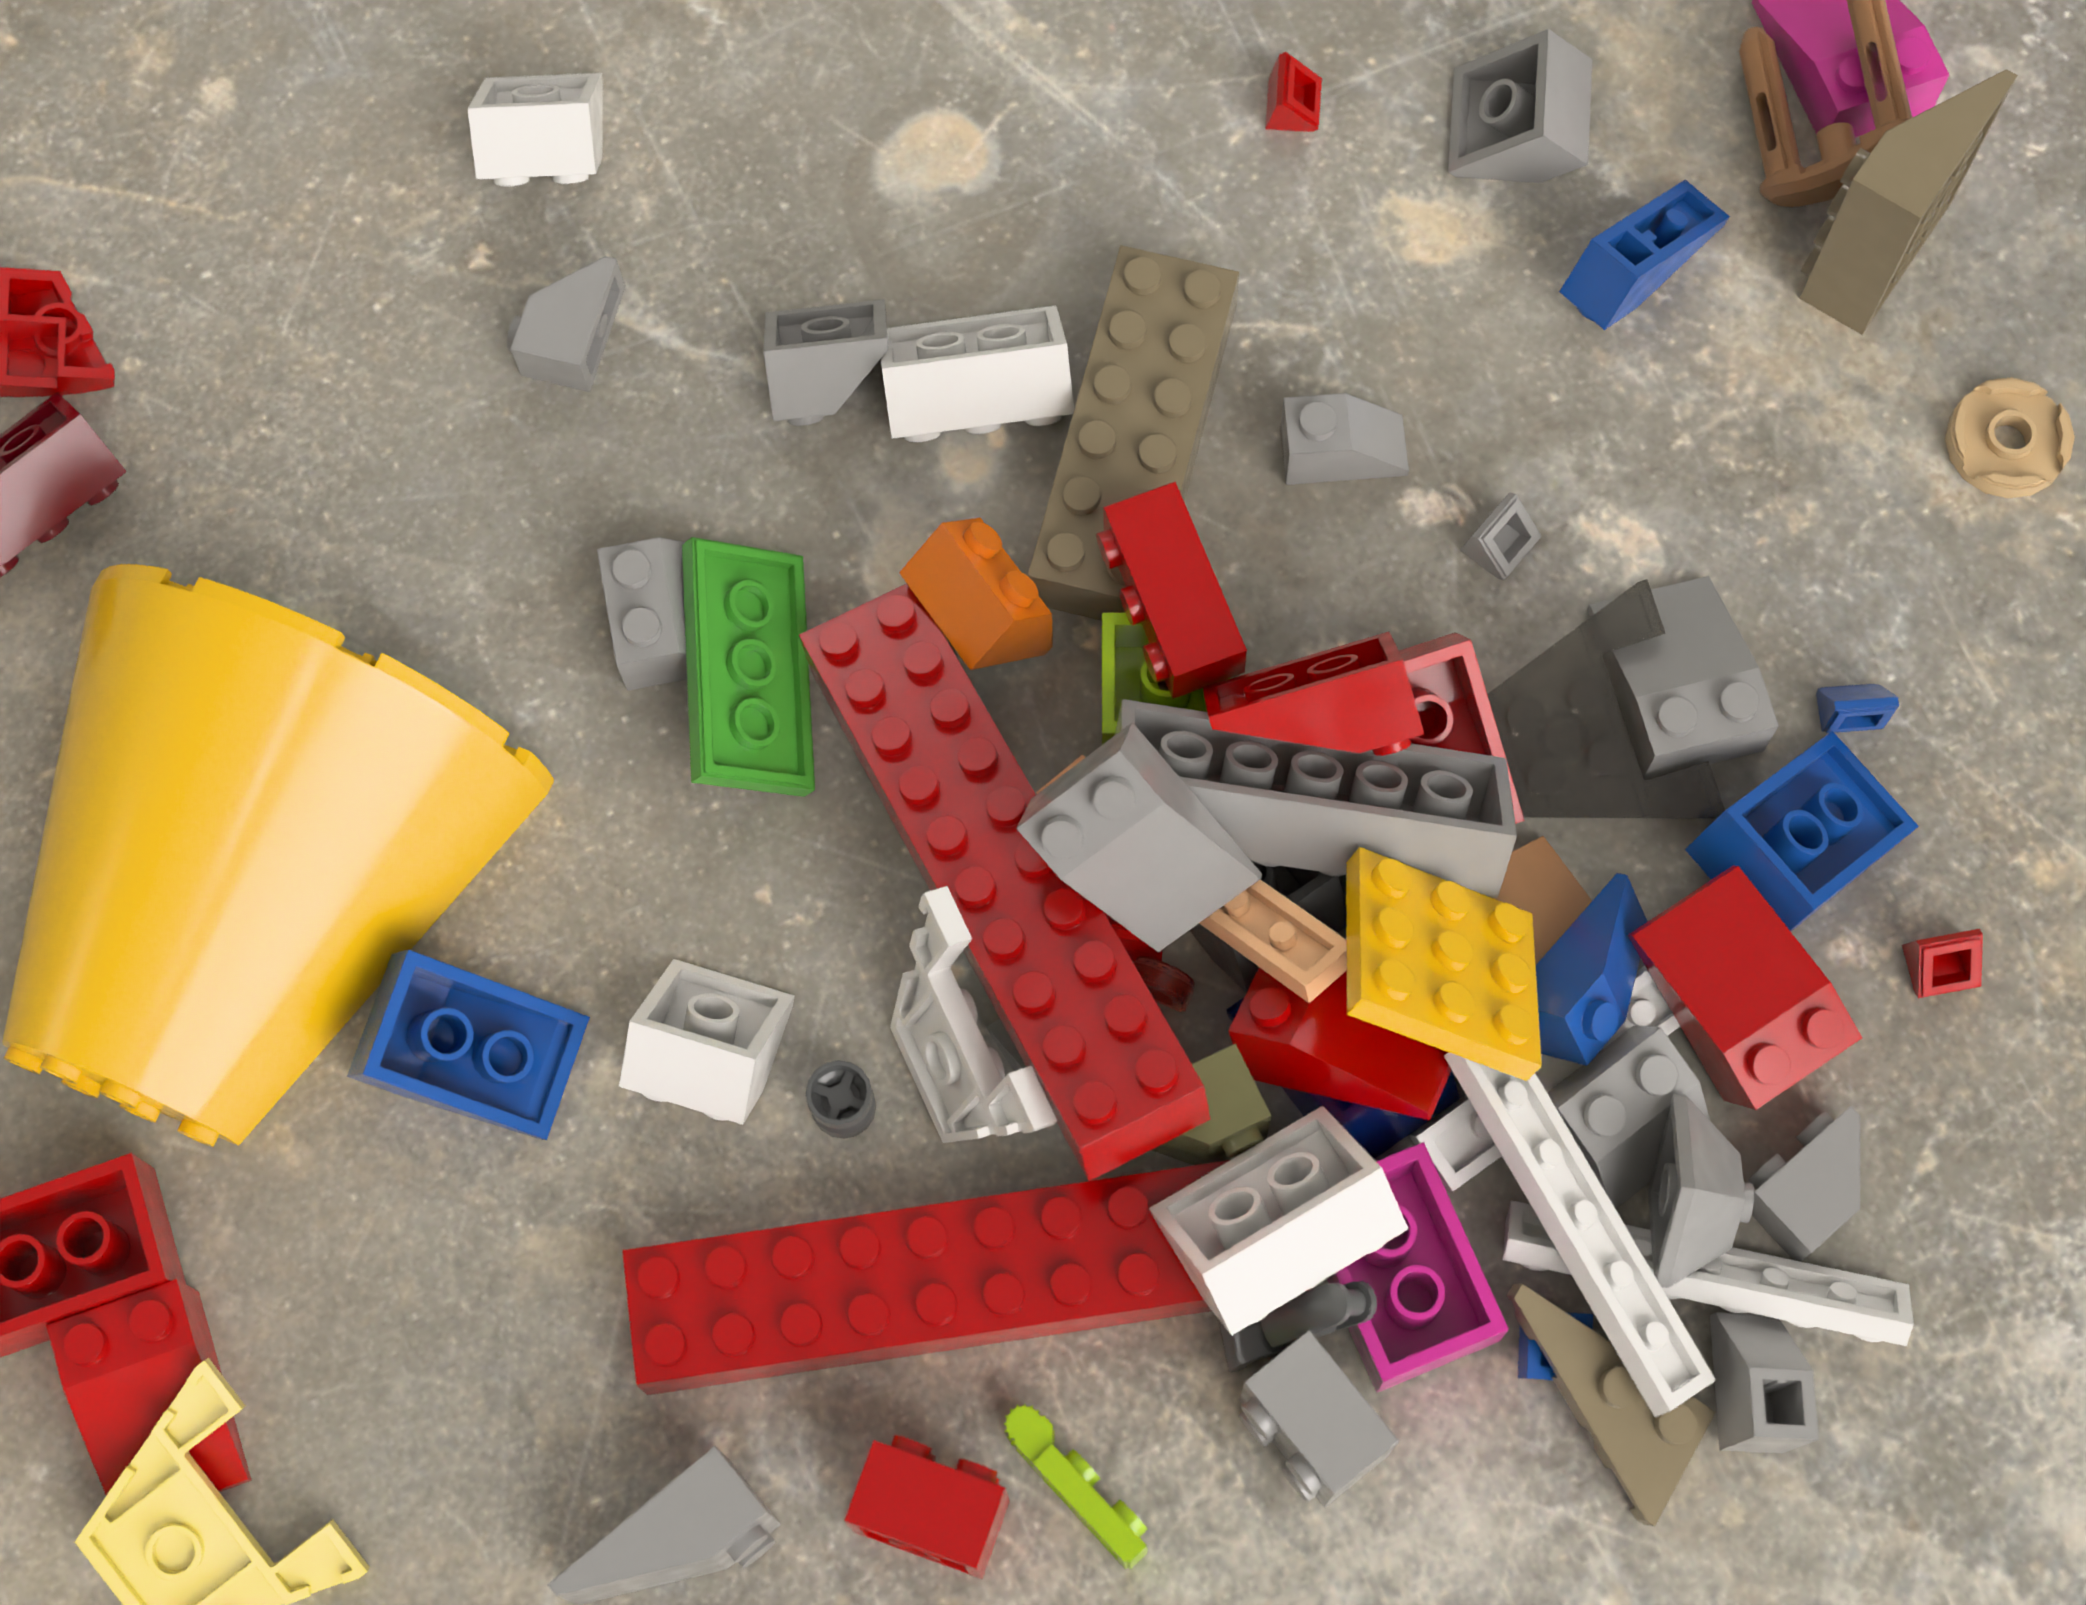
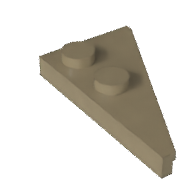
M1513 1284L1506 1296L1515 1307V1317L1528 1339L1536 1340L1556 1374L1552 1379L1579 1425L1585 1427L1590 1432L1593 1438L1594 1450L1604 1467L1613 1470L1633 1503V1506L1629 1509L1635 1519L1644 1525L1655 1526L1716 1411L1692 1396L1673 1410L1654 1417L1610 1341L1524 1284Z

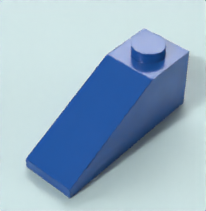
M1685 179L1592 238L1559 292L1572 302L1585 318L1594 321L1603 330H1606L1638 308L1726 224L1730 216Z
M1616 873L1536 964L1541 1054L1588 1066L1626 1021L1640 956L1630 941L1628 934L1648 921L1630 880L1625 874Z

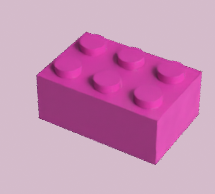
M1424 1142L1376 1161L1385 1174L1408 1229L1387 1241L1377 1251L1364 1255L1327 1278L1328 1283H1340L1342 1285L1350 1282L1364 1281L1374 1289L1377 1299L1374 1316L1369 1321L1348 1327L1376 1393L1498 1343L1509 1330Z

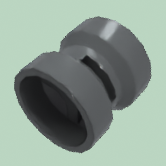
M841 1060L825 1063L814 1071L808 1080L805 1094L812 1117L819 1128L831 1137L842 1139L857 1136L865 1131L874 1119L876 1102L869 1078L864 1071L852 1062Z

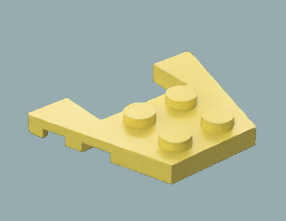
M209 1358L199 1364L191 1373L186 1384L157 1422L152 1433L134 1459L123 1471L75 1541L76 1545L123 1605H287L342 1582L345 1584L359 1579L367 1573L370 1566L333 1519L278 1562H273L189 1454V1450L245 1407V1404Z

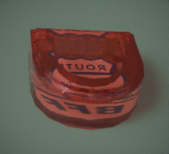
M1137 956L1133 963L1154 1000L1178 1012H1186L1194 993L1195 983L1193 979L1183 971L1165 962L1145 956Z

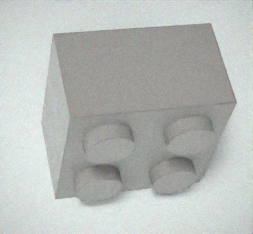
M1310 1330L1244 1383L1239 1399L1243 1404L1241 1406L1243 1412L1239 1414L1240 1420L1263 1448L1271 1442L1275 1444L1287 1459L1285 1462L1287 1466L1282 1469L1283 1474L1306 1502H1309L1316 1496L1326 1508L1387 1458L1399 1442Z

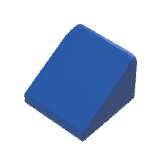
M1879 684L1821 687L1816 692L1822 732L1826 731V733L1831 731L1838 733L1883 729L1899 707L1898 696Z

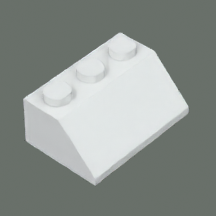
M1056 305L887 328L888 351L881 358V366L892 439L904 437L905 440L910 442H925L939 437L940 432L965 429L966 432L971 434H984L999 429L1001 424L1025 421L1033 426H1043L1056 423L1061 419V416L1070 415L1074 412L1067 342Z
M1323 1106L1149 1208L1202 1298L1231 1335L1250 1324L1259 1322L1279 1306L1304 1291L1317 1287L1329 1276L1364 1255L1377 1251L1387 1241L1408 1229L1380 1165Z

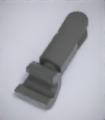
M1364 1281L1350 1282L1344 1285L1340 1283H1327L1299 1294L1268 1313L1259 1322L1250 1324L1233 1335L1228 1332L1218 1319L1228 1371L1231 1373L1238 1372L1254 1361L1270 1357V1359L1277 1357L1288 1348L1287 1346L1292 1345L1309 1330L1315 1338L1333 1333L1335 1330H1341L1369 1321L1374 1316L1377 1307L1374 1289Z

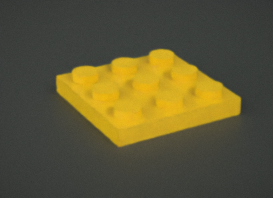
M1359 847L1346 862L1347 1015L1528 1081L1542 1066L1532 913L1460 886L1455 882L1447 881L1413 868L1398 860Z

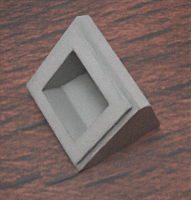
M1509 492L1462 546L1460 551L1496 578L1505 580L1542 535L1517 494Z

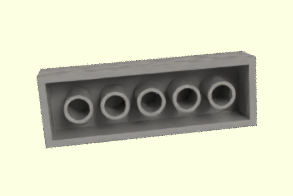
M1122 699L1115 735L1133 722L1251 861L1269 867L1280 865L1319 871L1329 876L1346 875V862L1359 847H1362L1444 880L1455 882L1460 886L1488 897L1498 898L1517 838L1506 758L1411 744L1408 748L1389 755L1376 756L1373 755L1372 750L1359 754L1212 730L1207 712Z

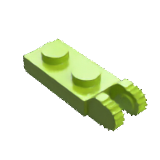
M1025 1403L1023 1406L1019 1407L1016 1405L1015 1409H1010V1414L1005 1415L1007 1420L1004 1426L1007 1428L1005 1434H1009L1007 1439L1011 1441V1446L1017 1448V1453L1124 1569L1129 1568L1131 1570L1148 1553L1147 1545L1140 1539L1148 1530L1144 1523L1121 1499L1111 1507L1099 1495L1093 1486L1100 1480V1477L1079 1453L1072 1449L1067 1455L1063 1456L1055 1447L1053 1424L1045 1416H1040L1039 1410H1035L1033 1405L1028 1407Z

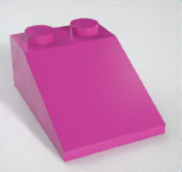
M1752 0V5L1766 33L1775 42L1777 56L1816 135L1822 128L1841 122L1849 123L1853 126L1855 137L1874 130L1875 124L1868 93L1864 86V76L1847 1ZM1885 0L1913 118L1935 106L1950 74L1925 25L1900 0Z

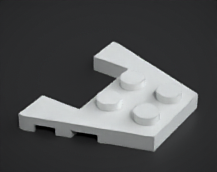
M948 886L925 892L921 896L918 907L922 914L928 913L925 927L913 930L909 945L916 960L915 969L902 975L890 1029L942 1143L980 1139L992 1134H996L998 1137L1019 1131L1031 1133L1055 1124L1057 1122L1056 1116L1032 1065L1008 1073L1005 1076L1004 1066L999 1054L992 1047L986 1046L976 1024L977 1009L972 996L966 989H960L953 975L951 966L970 943L972 937Z

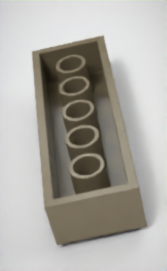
M1120 245L1028 572V577L1037 586L1039 597L1048 608L1101 621L1102 613H1125L1119 589L1126 587L1118 567L1110 570L1107 568L1097 543L1096 533L1104 531L1103 507L1175 481L1185 501L1237 306L1239 271Z

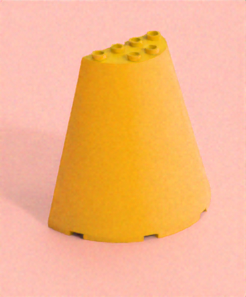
M140 564L113 565L100 572L90 592L2 1040L3 1045L8 1048L4 1059L38 1075L41 1074L42 1070H45L61 1078L62 1084L92 1098L98 1099L101 1093L119 1102L121 1109L147 1121L155 1123L160 1113L181 1121L177 1129L179 1133L207 1146L214 1147L218 1137L239 1146L380 986L391 955L404 950H411L546 797L554 782V778L531 751L521 747L515 749L504 745L510 733L481 711L424 675L384 653H381L377 661L373 655L364 653L362 656L341 646L345 636L336 629L269 600L209 579L199 577L195 585L188 583L185 587L170 581L172 574L166 568Z

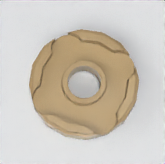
M2012 377L1987 380L1974 387L1972 392L1965 395L1949 417L1945 436L1949 459L1961 477L1983 493L2007 499L2032 496L2052 485L2071 458L2075 435L2068 412L2061 403L2057 406L2052 399L2046 396L2048 391L2034 382ZM1999 426L2014 427L2023 435L2025 446L2019 449L2003 446L1995 436V428Z

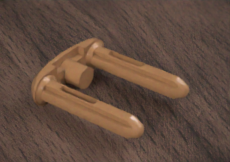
M1846 0L1875 129L1859 136L1860 144L1857 145L1853 126L1849 123H1834L1822 128L1816 135L1822 161L1806 168L1801 166L1775 42L1761 27H1751L1744 32L1739 54L1756 129L1755 135L1758 139L1766 179L1760 184L1759 192L1773 204L1783 207H1801L1834 199L1843 185L1840 180L1859 149L1862 148L1871 153L1886 131L1912 118L1885 0Z

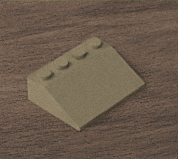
M2006 69L1886 131L1871 153L1862 148L1859 149L1840 180L1843 185L1831 202L1826 212L1829 216L1814 239L1813 243L1816 246L1801 269V272L1809 276L1799 299L1863 335L1953 202L2018 75Z

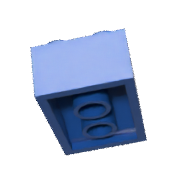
M1831 731L1726 809L1685 848V851L1711 880L1731 866H1739L1792 932L1919 826L1841 739Z
M408 949L394 953L390 957L347 1077L408 1099L541 1140H547L590 1017Z

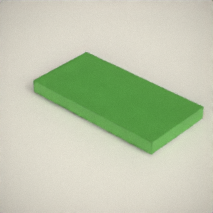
M691 537L682 544L691 783L805 797L815 791L809 663L799 638V634L807 631L803 556Z

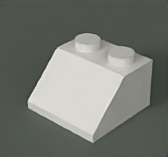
M602 73L485 78L468 107L476 179H493L494 184L498 186H517L529 182V177L553 176V181L556 183L572 184L587 180L589 178L588 174H596L602 160L603 146Z
M673 959L629 1022L619 1087L642 1093L643 1096L654 1101H667L703 1112L706 1116L715 1120H729L743 1125L764 1090L793 1007L795 995Z

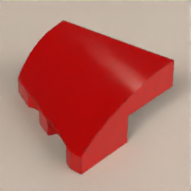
M0 267V397H48L56 392L62 396L115 387V369L111 363H106L93 340V329L85 315L76 309L72 301V291L61 271Z

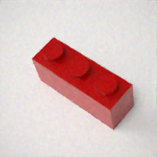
M1176 481L1103 507L1104 531L1096 533L1097 543L1107 568L1110 570L1118 567L1126 587L1119 589V594L1130 624L1133 626L1141 623L1149 644L1143 645L1142 649L1153 680L1158 682L1165 679L1172 699L1202 689L1204 686L1245 673L1246 646Z

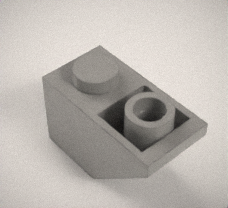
M1852 1106L1844 1111L1836 1120H1833L1824 1111L1796 1137L1804 1146L1799 1153L1787 1163L1777 1153L1748 1179L1756 1188L1752 1216L1795 1261L1801 1262L1860 1210V1115Z
M1711 1314L1710 1328L1713 1369L1716 1379L1714 1383L1719 1451L1785 1453L1819 1440L1813 1369L1781 1320L1752 1314Z

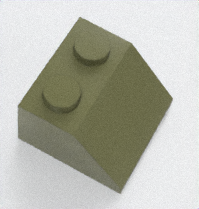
M1236 1044L1192 1064L1205 1087L1211 1120L1151 1151L1192 1165L1232 1160L1267 1139L1272 1115Z

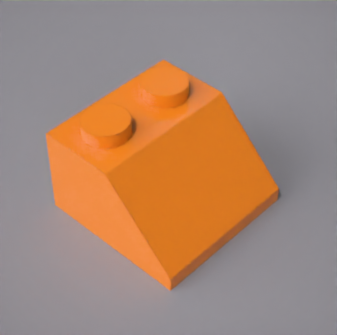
M981 517L941 523L899 572L970 670L1043 656L1053 647L1051 611L1039 597L1035 583L1019 570L1002 547L1000 536L993 528L985 524Z

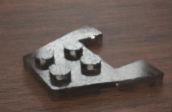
M1647 579L1634 584L1487 693L1524 818L1717 819L1725 811L1709 761L1645 781L1635 755L1603 655L1665 634Z

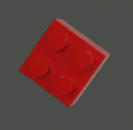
M899 1435L893 1436L890 1445L873 1440L846 1513L845 1523L855 1534L983 1579L1010 1502L1006 1487L999 1485L998 1472L959 1458L955 1469L935 1462L936 1456L931 1454L933 1450L931 1447Z

